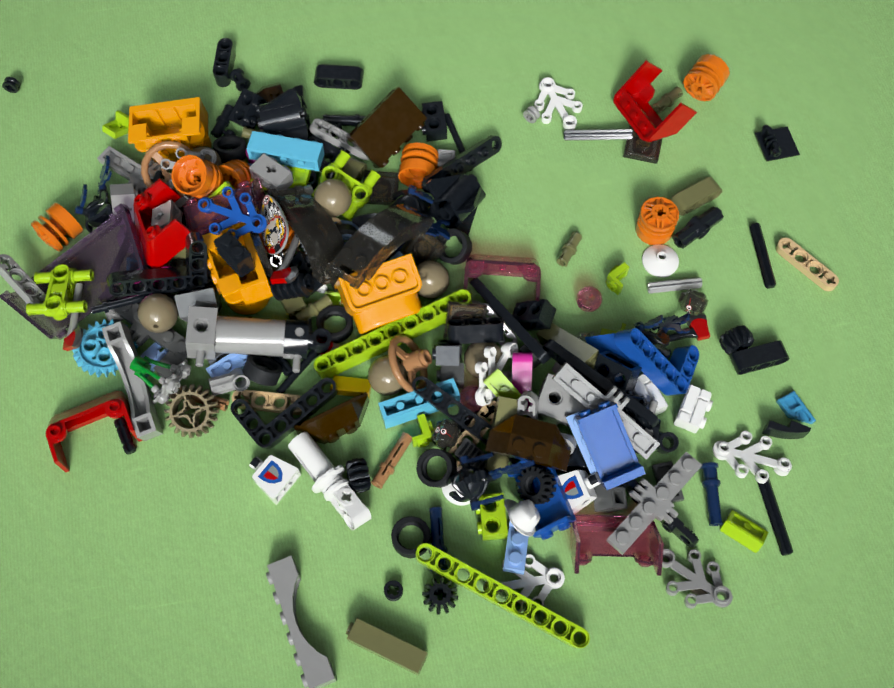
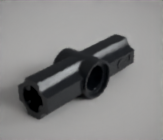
M713 206L702 215L694 216L683 229L673 235L674 244L678 248L684 249L694 240L703 238L713 226L723 219L722 211L718 207Z

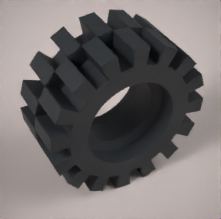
M531 466L525 468L526 470H522L521 474L523 476L518 475L517 479L520 482H516V486H520L517 492L522 493L520 498L531 500L534 504L549 502V498L554 497L552 492H556V488H553V485L557 483L552 481L555 478L554 474H550L551 471L546 469V467ZM536 477L541 485L538 493H535L532 487L533 480Z

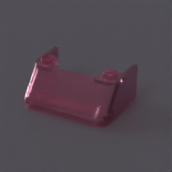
M259 178L254 179L251 183L248 180L238 183V187L234 190L242 213L250 217L246 205L242 204L239 200L242 193H248L253 198L252 202L257 213L261 214L265 193ZM231 191L226 192L227 196L231 194ZM222 194L210 197L216 205L232 210L228 199ZM245 196L244 202H247L249 197ZM196 197L185 201L186 204L183 206L186 227L192 232L201 233V235L210 233V224L220 223L229 218L215 212L208 214L201 212L198 208L199 200ZM205 201V202L203 203V205H202L203 208H205V207L207 206V202H206V201ZM215 226L213 231H217L218 226Z
M473 254L466 260L464 290L468 291L469 277L477 278L482 274L523 277L527 281L535 282L534 300L540 299L541 269L536 259Z
M575 515L577 521L570 524L571 560L575 574H579V565H587L592 561V556L633 557L635 562L642 567L653 565L656 575L661 576L664 543L654 520L628 550L621 555L606 540L627 518V515Z

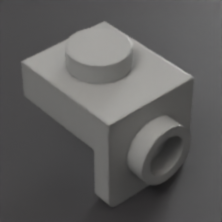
M438 149L439 159L437 168L455 158V150Z

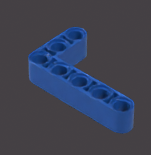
M632 328L616 332L614 339L617 347L634 364L642 367L641 371L664 395H679L687 392L699 360V351L696 346L690 345L675 348L670 361H668L639 329Z

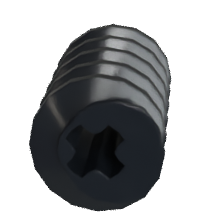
M301 272L291 283L272 285L270 281V288L274 298L282 301L284 299L310 296L314 291V282L310 273L305 275Z

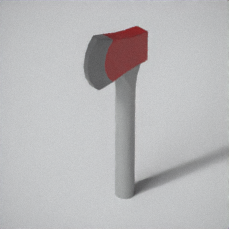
M296 234L293 236L281 266L272 273L270 278L272 285L291 283L299 275V270L296 266L289 267L300 242Z
M76 283L73 301H81L82 283ZM79 312L71 313L68 333L64 338L63 350L70 351L80 347L83 329L81 327L77 328Z

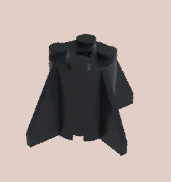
M303 85L288 89L271 102L256 105L258 115H260V118L257 119L260 129H263V132L309 141L308 131L310 132L309 127L311 123L309 114L306 112L307 106L304 99Z
M460 174L430 179L426 185L434 197L433 204L429 208L432 213L431 218L434 217L436 221H449L450 224L446 225V228L460 230L469 236L477 207L486 197L485 192L478 183L477 177L473 174ZM457 237L460 244H462V240L459 237Z

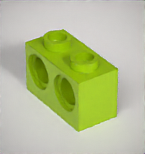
M504 493L485 494L478 501L504 495ZM504 499L491 503L495 506V509L492 511L486 510L485 505H480L481 509L475 511L476 514H480V522H477L478 535L482 534V541L507 539L508 529ZM494 523L498 529L489 531L486 526Z

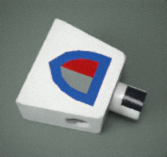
M273 455L268 456L265 461L255 457L249 464L256 471L252 476L253 480L276 505L301 476L297 467Z
M575 470L558 476L574 515L597 498L594 487L600 485L601 481L596 472L588 476V473L584 470Z

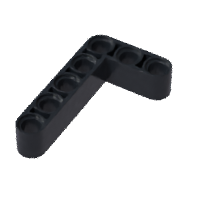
M195 231L190 232L186 236V266L110 273L107 276L110 294L115 297L204 288L207 284V246L203 236Z
M331 378L320 380L268 424L265 423L252 405L243 399L233 401L231 412L258 446L264 449H271L295 430L294 426L305 422L338 394V386ZM326 384H333L332 391L325 393L324 386ZM316 396L318 399L317 403L310 406L308 404L310 397ZM245 404L246 409L244 413L239 414L238 407ZM296 409H301L302 415L295 419L293 412ZM257 419L258 426L255 429H251L250 422ZM280 422H285V430L279 432L277 428L278 424ZM269 434L270 442L264 445L262 438L264 435Z

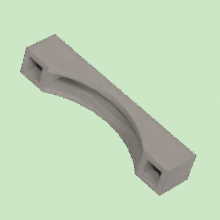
M119 321L102 328L107 347L116 362L125 385L130 404L131 421L137 438L147 441L164 434L148 385L141 378L134 375L135 372L130 369L131 362L138 355L128 326Z
M289 556L267 565L269 570L266 573L270 585L274 584L276 592H273L274 600L277 605H281L283 611L279 613L283 625L287 624L290 631L286 633L291 646H295L297 652L293 654L298 667L302 666L304 672L301 675L304 687L322 688L336 682L330 660L317 652L307 642L299 627L296 616V596L301 578L293 557Z

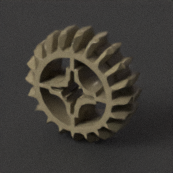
M190 384L189 388L187 385H183L182 391L178 389V392L175 393L176 395H169L172 401H166L165 404L170 406V409H165L164 412L169 413L170 416L166 417L165 420L172 421L169 424L170 428L176 426L174 433L181 431L182 437L188 434L189 438H194L195 435L201 437L202 432L205 434L209 433L208 427L214 428L215 425L211 421H218V418L213 416L219 413L218 409H214L218 402L212 403L211 401L215 398V395L207 396L210 391L209 389H205L202 392L203 386L201 385L197 388L195 384ZM191 395L199 397L204 402V404H196L195 400L192 399ZM184 398V407L178 412L179 403ZM200 408L199 410H196L193 414H184L185 412H188L189 409ZM206 410V417L202 424H199V421H201L200 414ZM180 418H187L193 427L185 425Z

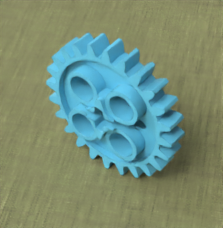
M103 319L102 324L95 321L94 327L88 324L89 329H83L80 347L72 350L78 367H81L83 372L88 370L90 376L96 372L97 377L104 373L107 378L110 372L116 376V370H119L107 347L105 338H102L104 336L102 328L114 324L113 319L109 324L106 323L105 319ZM133 342L135 349H137L138 345L136 344V342Z

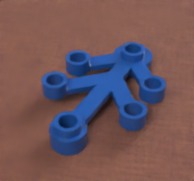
M229 186L223 188L222 195L228 199L232 210L216 205L208 197H203L198 201V208L201 212L207 214L215 212L229 217L220 223L210 224L209 231L214 235H219L223 230L239 222L246 223V225L237 230H228L231 233L235 232L237 240L251 231L262 233L267 227L266 218L257 213L252 202L253 198L248 193H242L239 200L242 204L246 205L250 217L242 213L235 197V190ZM227 190H231L229 196L226 195ZM245 196L249 197L247 202L243 200ZM206 201V202H207V206H206L205 208H203L202 205H203V203ZM259 220L260 224L255 227V221ZM218 226V230L214 232L213 228Z

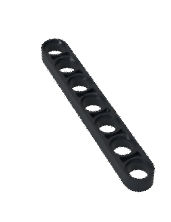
M474 277L469 283L544 365L550 360L551 357L488 288L477 277Z
M549 339L542 348L552 359L560 365H563L565 362L569 364L604 396L614 386L612 382L556 341ZM617 387L618 389L613 396L622 391L624 395L619 400L620 402L626 396L630 398V401L622 411L647 429L652 430L659 423L658 417Z
M419 376L413 380L412 390L414 393L483 444L487 445L488 439H483L480 431L484 427L491 430L492 426L428 378ZM416 381H425L426 389L418 391L415 387ZM434 392L442 394L443 399L440 403L432 401L431 396ZM450 404L458 406L459 411L456 415L449 414L448 406ZM466 416L474 418L475 424L472 427H467L464 424ZM509 457V463L516 464L513 458Z

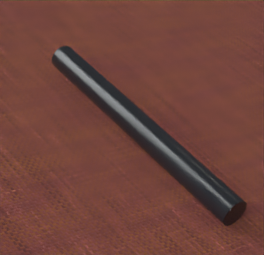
M447 113L445 114L446 124L459 154L466 150L450 114Z

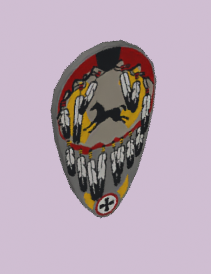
M266 195L261 209V215L267 220V227L262 232L263 245L267 253L277 255L285 248L288 241L289 224L279 203L272 196Z

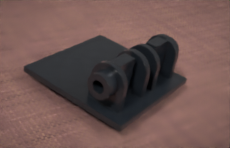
M764 125L761 132L755 133L766 162L800 155L788 126L772 129L769 125Z

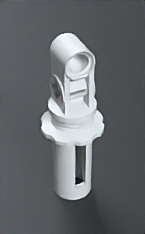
M303 432L292 439L288 448L314 480L315 484L312 486V491L314 493L322 492L326 501L332 503L351 530H355L371 519L369 509L350 488L349 481L342 476L345 472L342 465L334 467L308 432Z

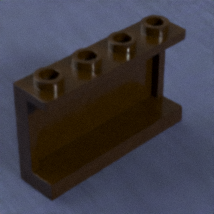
M395 87L346 138L350 142H354L369 158L374 168H383L389 163L388 159L392 155L395 156L401 150L400 146L404 142H409L413 137L412 134L416 130L419 131L425 125L424 121L427 117L400 87Z

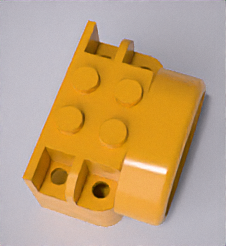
M200 97L130 106L128 143H134L135 148L139 152H147L155 144L164 141H176L188 146L191 150L198 146H208L211 148L212 143L208 135V112ZM166 148L158 151L164 159L174 162L179 160L175 155L177 149ZM182 151L178 152L179 157H183L185 154Z
M240 222L223 230L219 235L208 233L202 236L206 243L209 257L207 258V265L219 295L222 294L228 306L234 312L250 315L261 311L268 304L270 297H273L251 235L247 233L238 239L242 246L251 253L255 263V269L244 277H239L218 254L219 252L214 243L215 239L226 233L229 229L237 230L246 225V223Z
M412 254L340 277L334 285V288L339 291L341 303L344 305L346 312L353 316L360 334L370 333L391 322L417 314L420 308H422L417 294L421 289L422 281Z

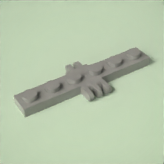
M108 146L97 158L104 165L105 157L108 155L110 157L109 168L129 180L128 184L133 183V189L138 191V194L143 193L148 188L141 175V165L112 147ZM151 159L148 173L150 179H153L156 171H161V166ZM181 197L175 204L178 207L184 206L186 208L192 200Z
M566 362L552 377L554 381L587 409H596L599 403L607 400L617 403V410L633 449L646 460L660 445L658 441L622 411L630 401V398L626 396L620 402L619 400L624 395L622 391L613 396L618 389L615 385L604 396Z
M685 452L655 487L642 478L639 481L642 486L637 484L634 487L637 492L634 490L629 492V495L639 504L606 541L623 555L655 518L671 524L673 519L668 514L673 518L679 515L673 509L674 504L671 500L701 468L702 464Z

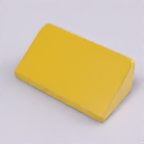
M334 375L333 381L338 386L337 395L356 397L367 392L370 399L371 385L368 379ZM333 384L330 386V392L333 389Z

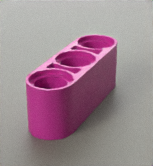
M513 352L512 384L521 394L525 391H532L533 353ZM526 398L525 400H527L529 407L531 403L529 402V399Z

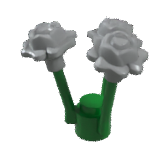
M138 355L131 362L130 369L135 372L134 375L141 378L151 388V391L154 393L153 404L157 402L164 404L170 399V394L178 392L181 385L180 381L188 378L191 366L187 364V359L178 365H170L153 360L147 356L142 358ZM149 363L168 368L171 372H175V374L168 378L161 377L150 370L151 365ZM149 374L159 380L162 388L156 384L154 385L144 375Z

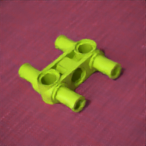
M341 150L335 161L322 170L319 182L322 183L327 180V174L333 172L335 173L333 179L345 182L350 188L352 203L349 209L341 215L351 221L357 210L361 209V207L363 208L369 202L370 196L373 193L372 188L381 176L374 170H371L365 181L360 183L344 173L342 168L351 156ZM359 192L366 194L363 199L356 198Z
M60 264L51 272H35L34 282L36 284L49 283L43 303H28L26 305L28 316L44 314L47 317H53L55 320H63L71 313H86L88 311L86 300L73 301L76 283L79 281H94L93 269L76 270L69 268L65 264Z

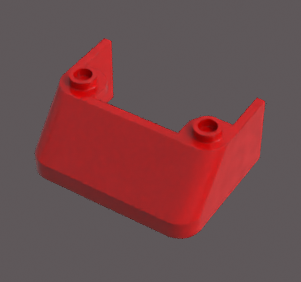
M647 60L617 91L613 102L640 139L645 142H653L677 134L697 112L680 103L663 121L648 102L655 93L651 83L663 70Z
M161 178L143 193L138 194L134 198L133 204L135 231L146 263L152 269L161 268L186 247V236L192 232L176 218L163 229L159 225L151 226L152 209L169 200L175 203L181 198Z
M113 391L53 416L46 429V438L54 463L64 472H69L61 441L66 438L67 433L107 416L112 419L125 416L129 431L138 442L143 441L136 436L131 421L130 404L127 396L122 391Z

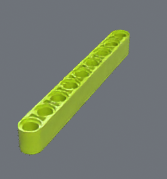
M461 289L420 308L417 314L391 322L319 356L314 361V368L322 379L332 378L334 375H338L388 351L389 342L394 337L391 336L392 333L398 332L397 335L403 334L413 339L445 324L448 311H443V309L449 307V302L460 303L462 300H467L461 304L473 305L471 294L469 291ZM428 316H433L429 320L425 319ZM415 324L414 327L408 328L409 325ZM375 341H380V343L376 345L373 344ZM358 349H363L360 353H356ZM345 357L343 361H338L340 358ZM328 365L326 369L321 370L323 366Z
M423 543L418 546L415 558L420 564L573 648H584L589 644L590 635L584 628L431 544ZM423 548L431 552V557L427 560L419 556V551ZM447 559L450 563L449 569L441 570L438 566L439 560ZM465 569L468 572L469 576L466 581L458 578V570ZM479 579L487 582L486 591L478 590L476 584ZM498 590H503L506 593V600L504 602L497 600L496 592ZM518 600L525 603V610L522 613L518 612L515 608V603ZM538 610L543 612L545 617L542 623H538L534 618ZM557 621H560L564 627L563 632L560 634L554 630V624ZM576 632H580L583 636V640L579 645L573 639Z

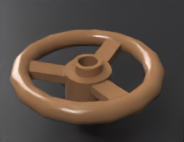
M164 141L155 144L146 152L141 162V175L145 185L149 188L153 184L148 173L151 158L159 164L164 159L158 151L166 148L192 150L188 146L176 141ZM165 161L163 163V167L165 168L169 167L170 165L168 161ZM161 168V172L165 177L164 182L166 183L172 179V173ZM176 191L181 197H184L183 193Z
M403 334L395 335L389 342V364L399 385L410 393L413 392L412 382L416 378L417 371L420 370V376L428 378L427 367L432 363V356L427 349H419L411 338ZM398 343L406 344L412 352L406 353L397 346ZM396 355L402 359V365L408 372V381L399 369ZM420 380L417 386L415 383L416 389L425 388L426 382Z

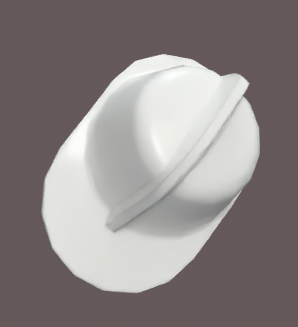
M506 499L504 506L514 528L525 536H533L535 526L540 520L539 511L531 500L517 503Z

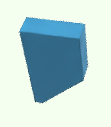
M795 391L776 401L788 418L813 424L816 421Z

